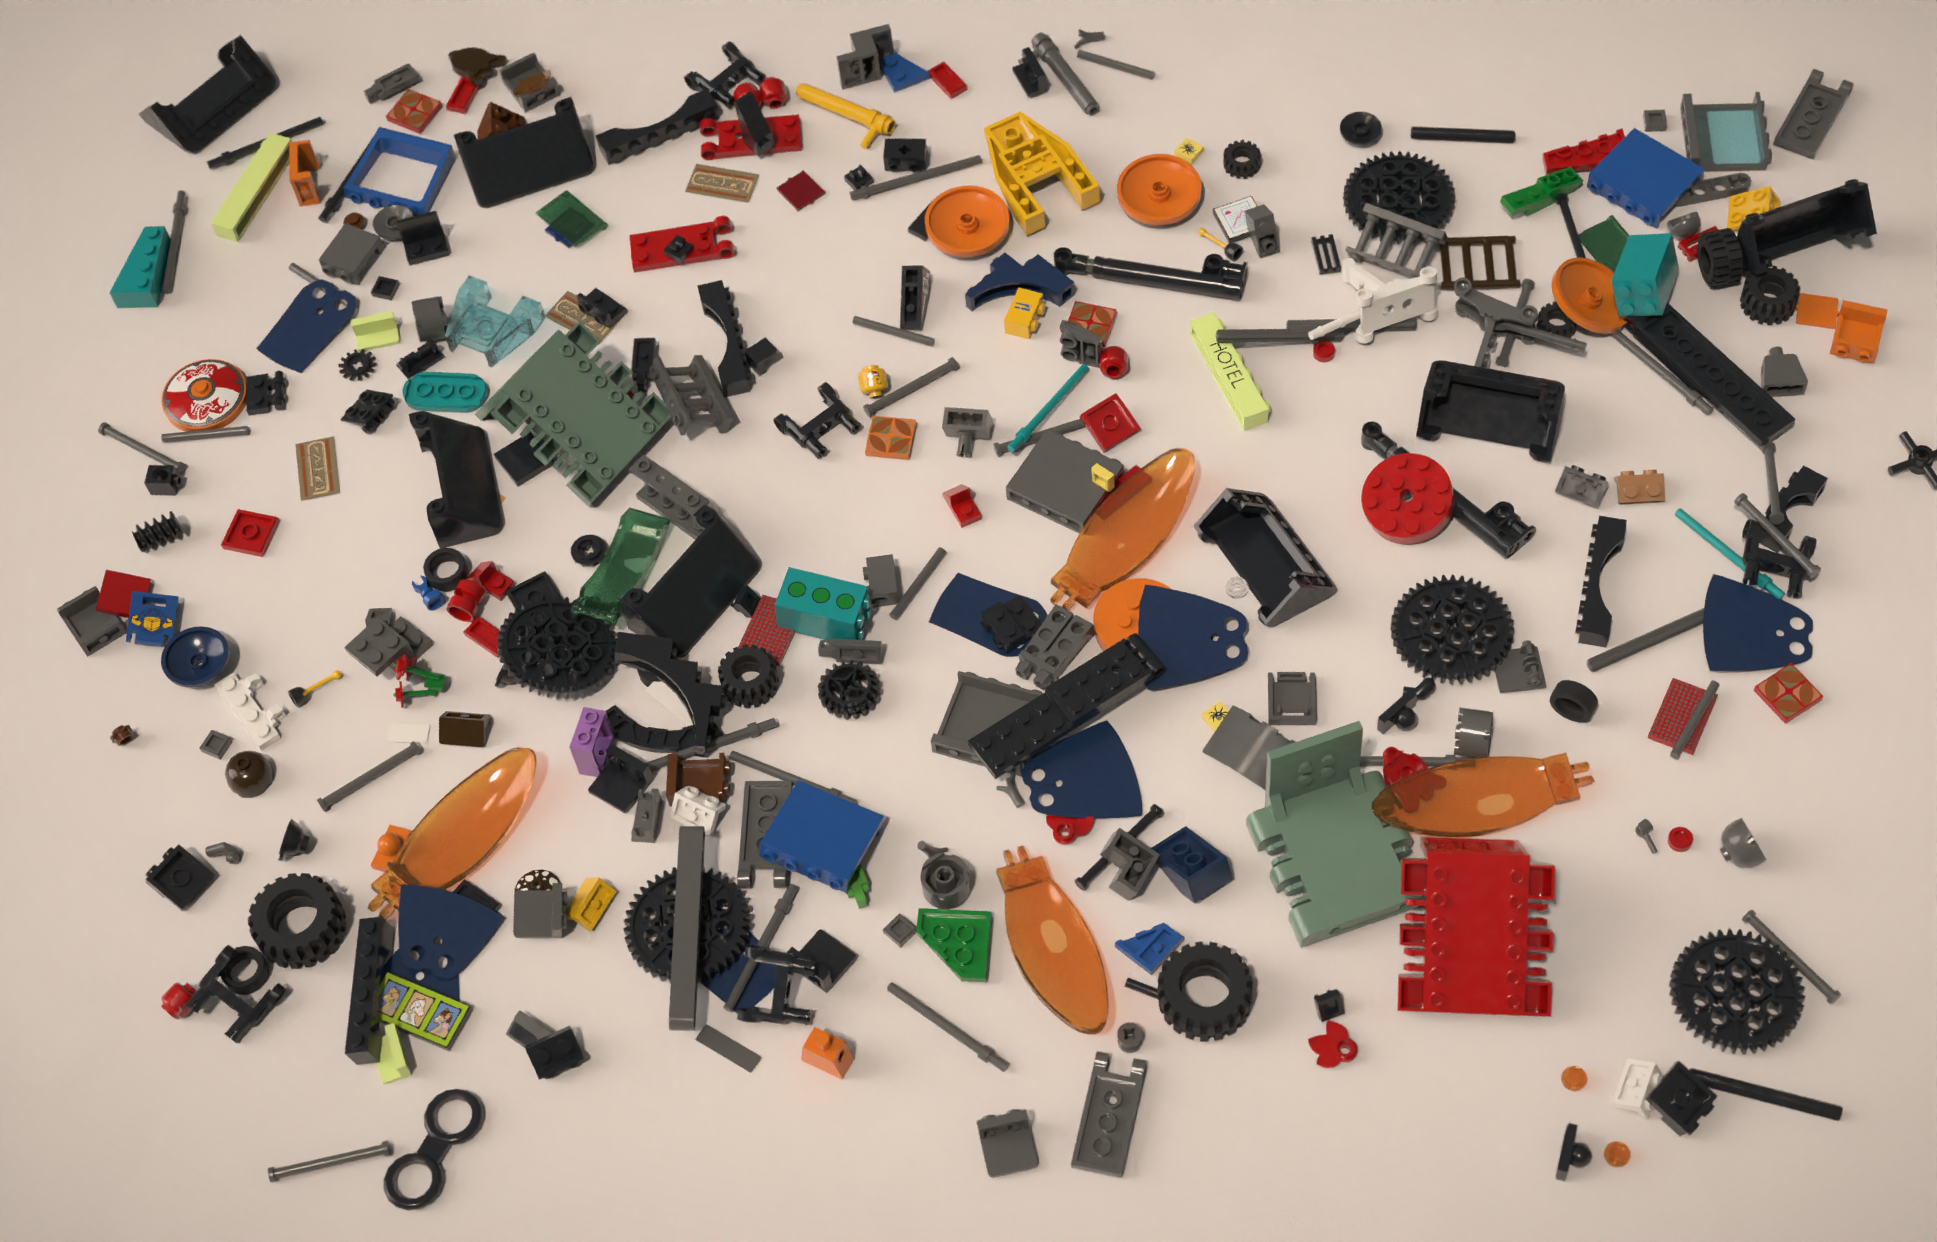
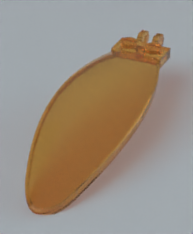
M1175 448L1161 454L1122 483L1098 507L1077 537L1066 565L1051 578L1050 584L1058 589L1051 597L1050 601L1052 604H1057L1066 594L1069 598L1063 603V608L1069 611L1078 602L1087 609L1102 591L1132 576L1157 553L1176 525L1191 488L1195 471V458L1190 450Z
M522 747L507 750L469 775L447 793L414 828L394 858L390 869L371 884L372 890L378 895L369 903L368 909L375 912L386 900L389 904L379 913V916L386 920L393 915L396 909L399 911L401 884L446 890L477 869L506 837L525 803L536 771L537 761L535 752L530 748Z
M1566 753L1543 759L1518 756L1470 758L1431 767L1389 785L1374 799L1372 811L1382 822L1414 833L1439 837L1481 836L1521 825L1547 811L1555 804L1559 805L1580 800L1577 787L1592 784L1594 778L1592 776L1574 778L1573 774L1584 772L1590 766L1587 762L1570 765Z
M1022 845L1017 847V854L1021 862L1015 863L1010 850L1003 851L1007 866L997 868L996 874L1005 894L1004 913L1009 945L1023 978L1037 998L1063 1023L1080 1033L1088 1035L1101 1032L1106 1025L1108 1016V989L1102 960L1086 923L1070 899L1050 878L1043 856L1029 859Z

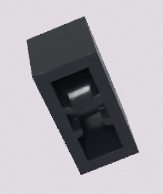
M885 138L883 153L885 171L917 172L926 170L928 155L926 139Z

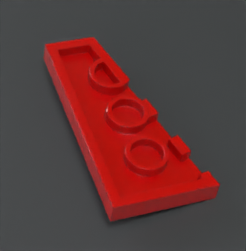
M1623 128L1616 130L1615 134H1603L1598 136V139L1589 142L1584 140L1573 147L1567 145L1543 153L1542 160L1546 175L1568 167H1572L1574 171L1593 170L1625 138Z

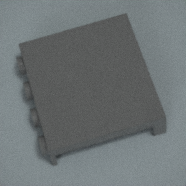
M1046 429L1007 484V500L1084 536L1088 530V520L1108 493V491L1092 482L1091 468L1096 463L1114 474L1115 483L1118 477L1120 478L1124 475V464L1117 459H1111L1102 455L1097 450H1091L1078 441L1065 438L1058 432Z
M958 671V683L937 734L933 733L931 738L932 752L984 766L969 747L968 740L1043 693L1035 689L1021 688L1017 684L1002 683L994 678L980 677L972 672ZM1027 760L1006 773H1013L1021 777V770L1026 765Z

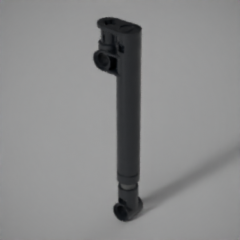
M1066 247L1058 248L1054 252V267L1065 275L1071 272L1086 275L1087 272H1090L1092 277L1097 278L1103 277L1104 279L1235 300L1241 299L1248 268V262H1244L1243 265L1230 263L1229 260H1224L1219 254L1208 255L1204 260L1202 272L1101 256H1095V259H1090L1088 255L1072 253Z
M1370 421L1363 425L1361 445L1363 448L1374 450L1383 459L1398 454L1410 453L1404 447L1398 448L1397 443L1382 432V427L1379 423ZM1453 487L1455 503L1452 516L1505 559L1513 556L1534 536L1536 527L1533 525L1529 527L1521 521V517L1514 512V507L1511 503L1499 502L1485 513Z

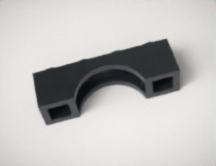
M1804 465L1799 472L1794 471L1788 481V487H1782L1779 492L1781 512L1784 514V521L1781 524L1773 525L1787 539L1790 538L1793 524L1789 521L1786 511L1799 505L1813 506L1823 493L1828 480L1827 477ZM1771 504L1768 506L1765 512L1766 518L1769 521L1771 514ZM1762 527L1759 544L1779 553L1782 546Z

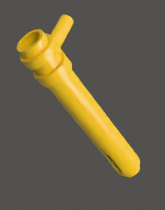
M800 83L796 88V95L800 99L861 123L867 129H870L860 144L864 149L868 148L877 133L890 135L895 128L896 122L890 115H882L880 111L867 109L806 83Z

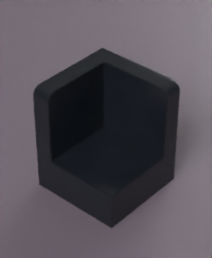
M766 337L745 350L747 364L759 377L766 373L764 362L778 353L777 349Z

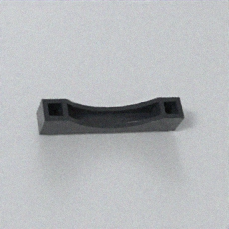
M704 89L688 96L684 104L675 113L656 124L634 129L612 128L596 135L599 150L608 165H611L700 127V121L703 119H719L718 107L708 89Z
M722 280L697 285L704 315L716 322L727 337L726 352L718 367L724 397L750 392L748 383H752L750 371H745L744 366H748L745 353H740V350L744 348L741 336L736 337V333H739L737 320L732 321L735 312L733 304H728L727 301L731 300L729 288H724Z
M1599 515L1598 523L1592 525L1591 537L1595 538L1594 543L1589 544L1588 556L1592 557L1591 562L1586 563L1584 575L1589 576L1588 581H1583L1581 594L1586 596L1585 601L1580 600L1578 614L1583 615L1582 620L1577 619L1575 633L1579 634L1578 643L1605 648L1607 646L1612 615L1601 597L1599 576L1606 564L1621 552L1627 520Z
M382 916L359 919L345 1055L357 1065L380 1062L382 1036L378 1015V992L382 968L388 954L392 950L394 928Z

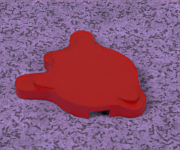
M1388 747L1383 752V777L1389 789L1400 799L1403 812L1410 815L1417 809V797L1423 802L1429 801L1432 791L1443 788L1446 780L1444 777L1430 771L1425 762L1415 753L1410 755L1403 753L1404 751L1398 750L1395 747Z

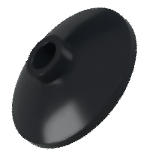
M1368 112L1350 113L1340 123L1342 137L1355 145H1367L1379 138L1382 131L1380 120Z

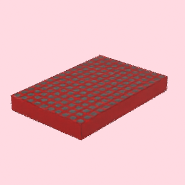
M762 594L738 649L743 648L742 645H748V647L757 645L758 649L762 647L766 649V653L772 655L775 665L780 666L795 632L791 629L777 627L775 613L777 598Z
M1672 678L1648 734V739L1674 748L1706 690ZM1718 694L1713 696L1683 752L1694 755Z

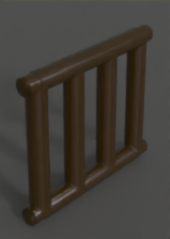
M1447 237L1444 245L1438 243L1437 246H1440L1443 282L1440 285L1441 290H1454L1455 281H1452L1449 246L1462 247L1464 278L1470 280L1472 289L1520 287L1521 282L1520 279L1517 280L1513 246L1516 237ZM1505 244L1508 279L1495 280L1492 245ZM1470 245H1483L1486 280H1473Z

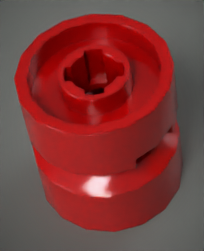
M460 580L454 591V596L451 597L447 605V612L460 621H473L478 611L477 605H481L486 594L484 588L473 581Z

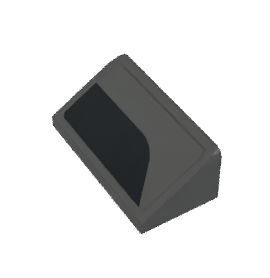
M520 1010L515 1015L506 1032L509 1038L522 1047L552 1034V1032Z

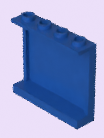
M1634 128L1589 173L1587 188L1657 229L1660 219L1697 181L1703 180L1705 169Z
M798 780L760 842L759 857L764 858L767 862L781 865L791 872L807 876L812 881H819L834 890L847 893L850 879L875 835L879 837L883 829L884 816Z

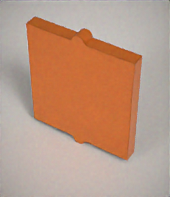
M1800 293L1798 305H1796L1795 309L1797 311L1796 324L1835 329L1836 318L1839 315V311H1837L1839 298Z

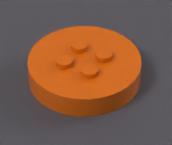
M1134 578L1121 581L1107 589L1099 598L1093 615L1094 634L1100 648L1105 651L1122 639H1127L1135 633L1138 634L1139 609L1145 585L1171 588L1156 580Z

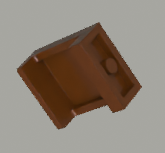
M719 753V759L679 760L678 754H668L666 797L669 806L673 804L675 793L685 786L696 787L700 792L708 796H714L726 804V796L730 795V783L727 781V775L731 774V763L726 760L725 753Z

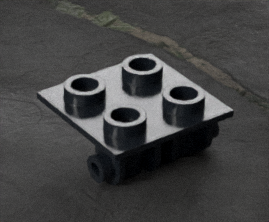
M367 389L359 395V399L346 410L345 415L340 420L363 425L361 429L366 434H369V432H373L379 425L378 423L382 422L381 418L385 419L386 415L394 408L393 394Z

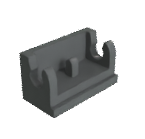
M640 789L638 792L636 814L631 831L632 842L655 843L662 805L658 789H652L651 795L644 794L643 789Z

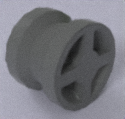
M1131 1022L1124 1023L1119 1027L1117 1031L1119 1048L1126 1053L1137 1052L1142 1046L1141 1028Z

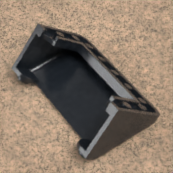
M241 35L220 48L217 56L223 68L176 106L172 103L163 106L157 101L139 113L140 117L149 126L188 153L201 148L270 92L276 84L274 75Z
M572 97L562 99L555 104L554 110L556 115L477 140L476 135L471 131H464L453 135L475 199L480 207L491 208L592 174L595 169L594 161Z
M1851 179L1846 181L1843 186L1760 214H1748L1745 216L1746 219L1741 222L1737 238L1742 249L1743 270L1761 274L1768 271L1767 267L1773 266L1770 257L1833 235L1853 239L1856 238L1855 235L1864 233L1865 237L1877 234L1868 183L1858 182V179Z
M1443 360L1434 361L1431 364L1423 390L1416 437H1421L1424 440H1434L1439 437L1440 432L1529 448V454L1533 459L1537 461H1550L1565 385L1555 380Z
M426 411L410 413V423L419 440L421 451H430L436 461L442 498L432 500L427 505L426 512L439 548H446L499 534L503 529V520L487 440L483 429L479 426Z
M1226 488L1193 526L1198 532V537L1203 542L1217 544L1259 601L1261 607L1257 611L1258 618L1266 626L1277 625L1330 597L1337 589L1334 582L1273 501L1263 493Z
M707 505L696 515V522L704 531L648 593L640 588L630 589L619 600L628 629L640 635L673 638V647L677 648V658L684 657L691 651L736 599L735 595L739 593L741 587L748 586L761 568L758 557L723 518Z

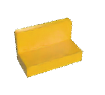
M600 877L586 878L563 914H567V920H574L587 931H592L617 891Z

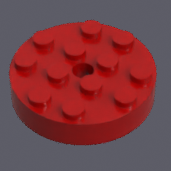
M1404 453L1385 459L1370 472L1363 485L1361 503L1370 526L1378 535L1398 544H1415L1432 538L1445 527L1453 513L1455 495L1447 472L1438 462L1425 455ZM1411 494V497L1413 498L1410 501L1405 502L1404 499L1406 497H1410Z

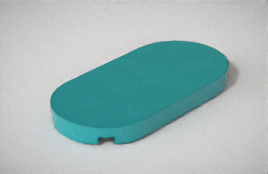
M420 372L415 374V377L411 380L409 378L402 390L406 404L418 411L468 413L479 409L488 398L486 383L478 375L470 373Z

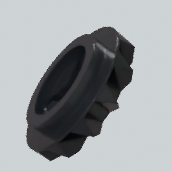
M596 535L581 536L572 544L571 556L575 563H579L583 567L585 565L593 567L594 563H601V559L606 556V544L602 538ZM592 547L593 552L586 556L585 551Z

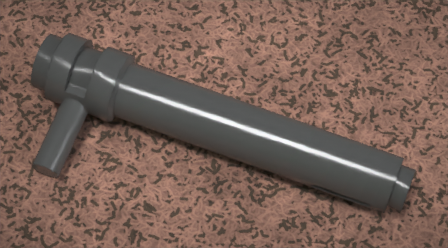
M1042 32L1036 34L1031 41L1034 56L1036 58L1040 57L1043 62L1049 65L1086 114L1094 115L1099 110L1098 102L1059 53V48L1056 44L1052 42L1049 35Z

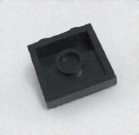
M1021 595L1004 604L1000 601L981 612L980 624L986 632L989 631L991 633L995 646L998 649L1002 648L1006 654L1030 641L1041 626V622Z
M178 844L175 848L170 847L162 856L164 860L158 866L153 865L147 871V878L145 880L146 884L159 895L168 899L178 909L183 911L215 877V874Z
M1677 1061L1647 1095L1645 1100L1663 1115L1661 1120L1677 1135L1682 1136L1684 1134L1691 1135L1699 1127L1700 1124L1697 1121L1701 1116L1705 1117L1713 1110L1715 1106L1712 1103L1718 1096L1680 1061Z

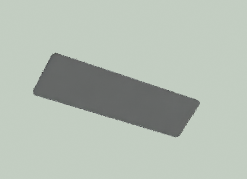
M705 1025L696 1037V1041L748 1072H752L762 1058L709 1025Z

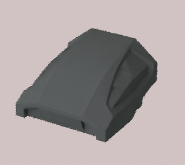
M1062 320L1060 324V332L1062 333L1060 343L1062 344L1061 356L1069 361L1076 360L1079 364L1100 368V356L1102 354L1101 338L1080 325Z

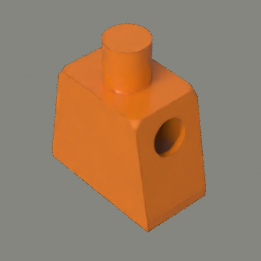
M814 1027L803 1045L801 1061L843 1080L854 1061V1057L844 1040Z

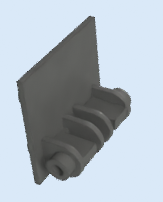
M1530 640L1522 642L1521 648L1508 651L1507 658H1503L1502 665L1497 664L1495 675L1499 693L1547 687L1538 647L1531 643Z

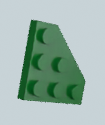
M918 908L917 935L961 981L986 982L991 911Z

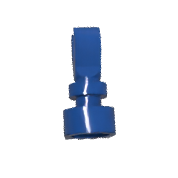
M421 576L423 581L421 585H416L412 580L415 592L421 594L423 603L428 610H437L445 604L444 600L446 599L438 589L433 590L430 588L426 577Z

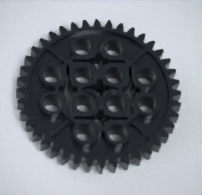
M1390 151L1389 156L1382 153L1381 158L1374 155L1373 161L1367 158L1366 164L1361 162L1360 167H1355L1354 173H1350L1349 179H1346L1343 192L1345 213H1349L1348 219H1353V225H1358L1359 231L1363 230L1367 223L1366 216L1362 211L1365 203L1437 229L1439 227L1444 228L1445 222H1448L1449 216H1452L1455 205L1453 181H1449L1450 176L1445 175V169L1439 170V164L1433 166V160L1425 162L1426 156L1418 159L1417 153L1413 157H1410V152L1403 156L1401 151L1396 156L1392 151ZM1377 188H1379V194H1378L1379 204H1378V205H1377V196H1376V195H1377ZM1420 189H1421V198H1422L1421 206H1420V197H1419ZM1380 221L1378 224L1375 223L1372 230L1373 239L1380 236V241H1382L1387 229L1385 223ZM1402 229L1395 231L1391 242L1393 239H1396L1397 244L1400 243L1401 239L1405 241L1406 231Z
M1442 575L1441 581H1439L1434 576L1432 583L1424 579V586L1416 583V590L1410 587L1408 594L1404 593L1402 600H1398L1397 607H1394V615L1391 618V639H1393V646L1397 647L1396 653L1401 654V661L1408 660V668L1415 665V673L1422 670L1423 678L1430 674L1433 680L1440 677V683H1443L1446 678L1450 684H1453L1454 679H1457L1462 684L1463 678H1466L1471 683L1472 676H1475L1478 680L1481 679V673L1488 676L1489 670L1495 671L1497 664L1502 665L1503 658H1507L1514 637V620L1511 619V611H1507V604H1502V597L1496 598L1497 591L1489 593V585L1481 588V581L1473 584V578H1470L1465 582L1462 575L1459 580H1456L1454 575H1451L1450 580H1447L1446 576Z
M550 596L547 597V601L539 597L538 603L531 599L529 606L522 603L521 609L516 607L514 613L510 612L508 619L505 618L504 624L500 626L497 641V654L500 656L499 662L504 663L503 670H508L509 677L514 676L515 683L522 681V688L529 685V692L537 689L539 696L543 691L546 692L547 698L552 693H555L557 699H559L560 694H564L567 699L569 693L577 697L578 691L586 695L587 688L594 691L595 685L600 687L602 681H607L608 675H611L612 669L615 668L617 638H615V631H611L612 625L606 624V617L600 618L601 612L593 613L594 607L586 609L585 602L580 606L577 605V599L572 603L569 602L568 597L561 601L559 596L556 597L555 601H552Z
M673 867L672 874L670 875L664 870L663 878L656 874V882L654 883L647 880L648 888L640 887L642 895L634 894L636 902H629L632 910H626L628 918L624 919V923L627 927L623 928L625 935H627L624 937L626 944H628L627 948L629 952H632L631 956L633 960H636L638 966H643L645 973L651 971L653 978L659 975L662 982L668 977L670 984L673 939L671 937L674 932V917H670V915L675 913L676 895L671 896L669 894L676 891L677 869ZM703 868L701 910L704 911L701 913L700 931L705 933L700 936L699 954L705 953L706 955L699 959L698 981L702 983L704 975L709 980L712 979L711 972L713 971L720 975V967L727 970V961L736 962L733 954L741 955L739 947H746L745 940L743 939H749L747 930L751 929L749 923L751 917L748 913L750 910L748 905H746L745 896L742 897V890L737 889L736 883H731L728 876L723 878L722 872H718L715 875L713 868H710L707 873L705 868ZM721 907H727L725 911H718ZM711 913L714 919L712 923V931L709 925L711 920ZM655 915V918L652 920H646L647 917ZM663 919H664L665 927H664V929H663V934H662V931H661L660 929H662ZM722 929H729L726 933H719ZM656 937V940L653 942H647L649 938Z
M1719 929L1716 937L1712 932H1708L1707 939L1701 935L1698 942L1692 940L1690 947L1685 946L1683 954L1680 953L1677 961L1674 963V970H1672L1670 975L1672 979L1669 982V986L1672 987L1669 996L1674 997L1672 998L1671 1005L1677 1006L1674 1013L1683 1014L1680 1018V1023L1688 1022L1686 1030L1695 1029L1693 1037L1704 1036L1702 1043L1705 1044L1709 1040L1712 1041L1713 1049L1720 1044L1722 1052H1725L1727 1047H1731L1732 1054H1735L1737 1048H1740L1742 1054L1745 1055L1748 1048H1750L1753 1054H1756L1759 1046L1764 1052L1768 1045L1774 1048L1777 1041L1782 1043L1785 1036L1789 1037L1792 1029L1796 1028L1797 1021L1801 1018L1802 1014L1800 1012L1804 1009L1802 1003L1805 1000V996L1802 993L1805 986L1800 985L1803 978L1796 976L1799 968H1791L1794 960H1785L1787 952L1779 954V945L1770 947L1771 939L1766 940L1764 943L1761 942V934L1754 939L1752 938L1751 931L1746 936H1743L1741 929L1738 930L1736 935H1733L1731 929H1728L1726 935ZM1715 954H1721L1725 959H1719ZM1751 959H1758L1761 964L1754 963ZM1696 968H1703L1706 970V973H1700ZM1715 971H1716V972H1721V971L1723 972V971H1724V974L1718 973V974H1715V975H1714ZM1732 973H1740L1743 977H1735ZM1768 977H1775L1779 982H1773ZM1714 986H1719L1723 988L1724 991L1719 992L1714 989ZM1750 991H1757L1760 996H1754ZM1695 1000H1701L1705 1005L1700 1006L1695 1003ZM1731 1005H1738L1742 1010H1735ZM1760 1007L1759 1011L1754 1010L1749 1012L1750 1008L1755 1009ZM1767 1009L1775 1010L1778 1015L1769 1013ZM1712 1019H1719L1723 1024H1716ZM1749 1023L1758 1025L1759 1029L1751 1028Z

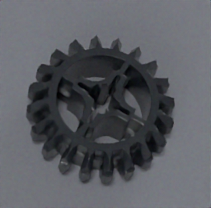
M851 659L849 664H846L843 660L840 666L833 663V670L826 668V675H821V683H818V697L821 700L822 706L827 708L829 714L834 712L837 718L843 714L847 720L849 715H853L855 719L858 713L865 716V709L872 711L873 704L878 702L877 696H880V682L875 671H871L869 665L864 666L861 661L855 664ZM859 680L867 685L866 689L862 688V685L858 683ZM832 690L836 691V693L839 694V699L835 698L831 694Z

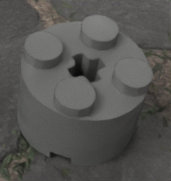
M442 296L411 301L420 342L449 338L446 313L443 310Z
M1459 708L1458 721L1461 723L1456 725L1455 739H1459V741H1455L1454 755L1488 758L1493 727V712Z
M944 853L935 854L925 861L920 875L925 899L938 909H951L961 905L970 895V879L966 863L957 855H944Z

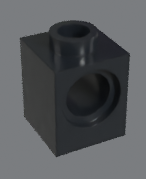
M149 465L144 484L150 495L176 496L178 487L181 486L182 478L175 466Z

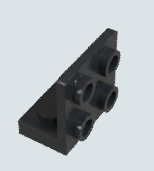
M437 211L396 221L409 266L450 255Z
M610 744L605 750L609 763L591 784L588 791L617 810L626 813L638 798L639 790H644L653 777L648 764Z
M819 929L800 951L794 947L787 951V953L794 954L798 959L817 961L815 977L805 974L801 975L825 993L857 958L855 953L822 929Z

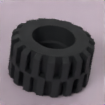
M1730 228L1702 233L1698 240L1697 256L1704 280L1711 287L1738 282L1743 272V255L1739 240L1734 231Z
M1777 266L1767 267L1768 271L1761 274L1750 272L1745 279L1740 297L1741 309H1744L1743 313L1746 316L1750 315L1749 319L1752 321L1757 320L1759 324L1767 323V325H1772L1776 323L1778 325L1782 323V320L1785 322L1789 320V317L1794 314L1800 295V286L1798 285L1797 278L1793 279L1794 275L1791 272L1787 273L1784 268L1777 269ZM1764 294H1772L1776 297H1768Z
M742 645L743 648L738 649L737 646L733 648L732 653L728 651L725 654L726 659L722 658L720 661L721 666H718V677L720 684L723 686V694L727 695L728 701L730 703L734 702L735 706L740 707L744 705V708H750V705H754V708L759 707V703H767V698H772L775 695L774 691L778 689L777 682H779L775 662L772 655L766 653V649L762 647L758 649L757 645H752L751 647ZM746 672L759 673L753 680H738Z

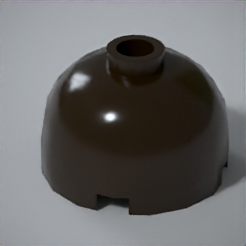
M242 751L235 754L229 760L225 770V777L233 793L238 794L242 798H253L263 794L268 784H272L274 771L270 762L261 753Z

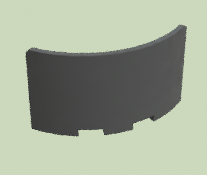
M1232 705L1202 752L1240 773L1266 791L1267 752L1295 743V741H1290L1281 734L1277 735L1279 730L1264 721L1262 723L1259 722L1252 714Z

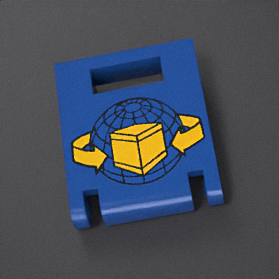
M132 591L126 642H131L132 633H135V644L163 647L164 637H169L168 643L174 636L178 596ZM143 602L166 604V606L146 605Z

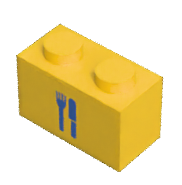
M1018 288L1004 319L1006 334L1030 339L1032 332H1036L1040 315L1043 316L1046 309L1042 293Z

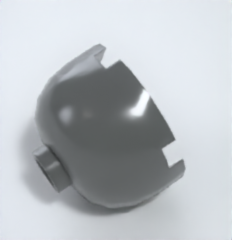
M1742 818L1726 826L1721 836L1724 847L1720 848L1726 861L1732 860L1739 867L1751 868L1766 860Z

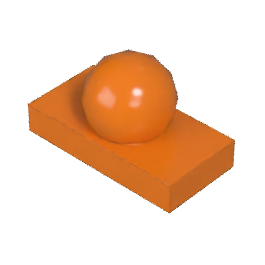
M389 825L386 833L378 839V850L371 863L372 869L394 875L386 864L391 862L396 868L398 867L413 835L412 831Z

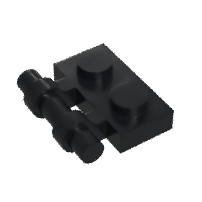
M276 371L273 380H270L268 374L247 376L246 411L249 416L270 413V406L275 405L276 410L283 409V403H285L283 388L286 386V380L283 377L282 371ZM270 390H275V393L270 395Z

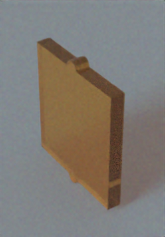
M550 70L521 79L513 91L514 96L545 86L551 75Z

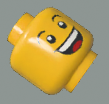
M879 365L863 367L862 371L858 374L860 391L863 394H869V398L882 396V391L888 388L886 372L883 368H879Z

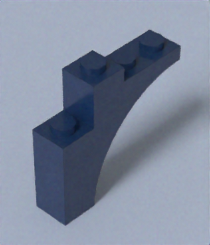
M1003 253L991 262L990 274L985 275L978 284L967 290L965 301L966 307L974 311L979 306L992 300L1015 296L1018 288L1042 293L1044 300L1061 307L1075 295L1074 281L1039 254L1027 260L1024 266H1022L1007 253Z

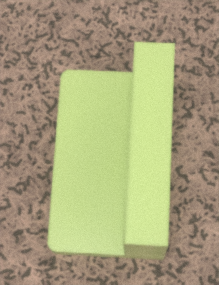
M393 311L351 320L359 352L362 349L367 351L400 343L398 324Z
M394 1023L385 1026L387 1035L382 1036L380 1062L377 1063L381 1081L384 1085L412 1075L400 1032Z

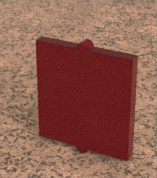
M804 170L792 178L789 177L786 182L776 187L777 191L797 211H800L809 204H814L815 200L825 195V191Z

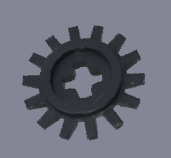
M355 349L352 354L347 352L346 355L348 357L340 359L344 364H338V367L344 369L339 370V372L344 374L343 378L345 379L350 377V381H353L356 376L358 381H360L362 374L368 378L369 375L366 372H374L372 367L377 366V363L374 362L376 358L375 356L370 358L372 354L370 351L365 354V349H362L361 352H357V349ZM361 362L362 367L355 369L353 364Z

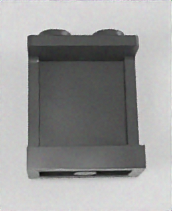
M534 52L499 70L503 84L525 113L560 96L557 81L554 77L550 78L539 64Z
M344 224L319 258L322 271L327 276H334L346 283L358 285L360 283L358 274L373 253L381 255L385 248L380 236Z
M96 586L84 591L81 595L57 608V612L87 657L127 633L117 616L96 611L100 594Z

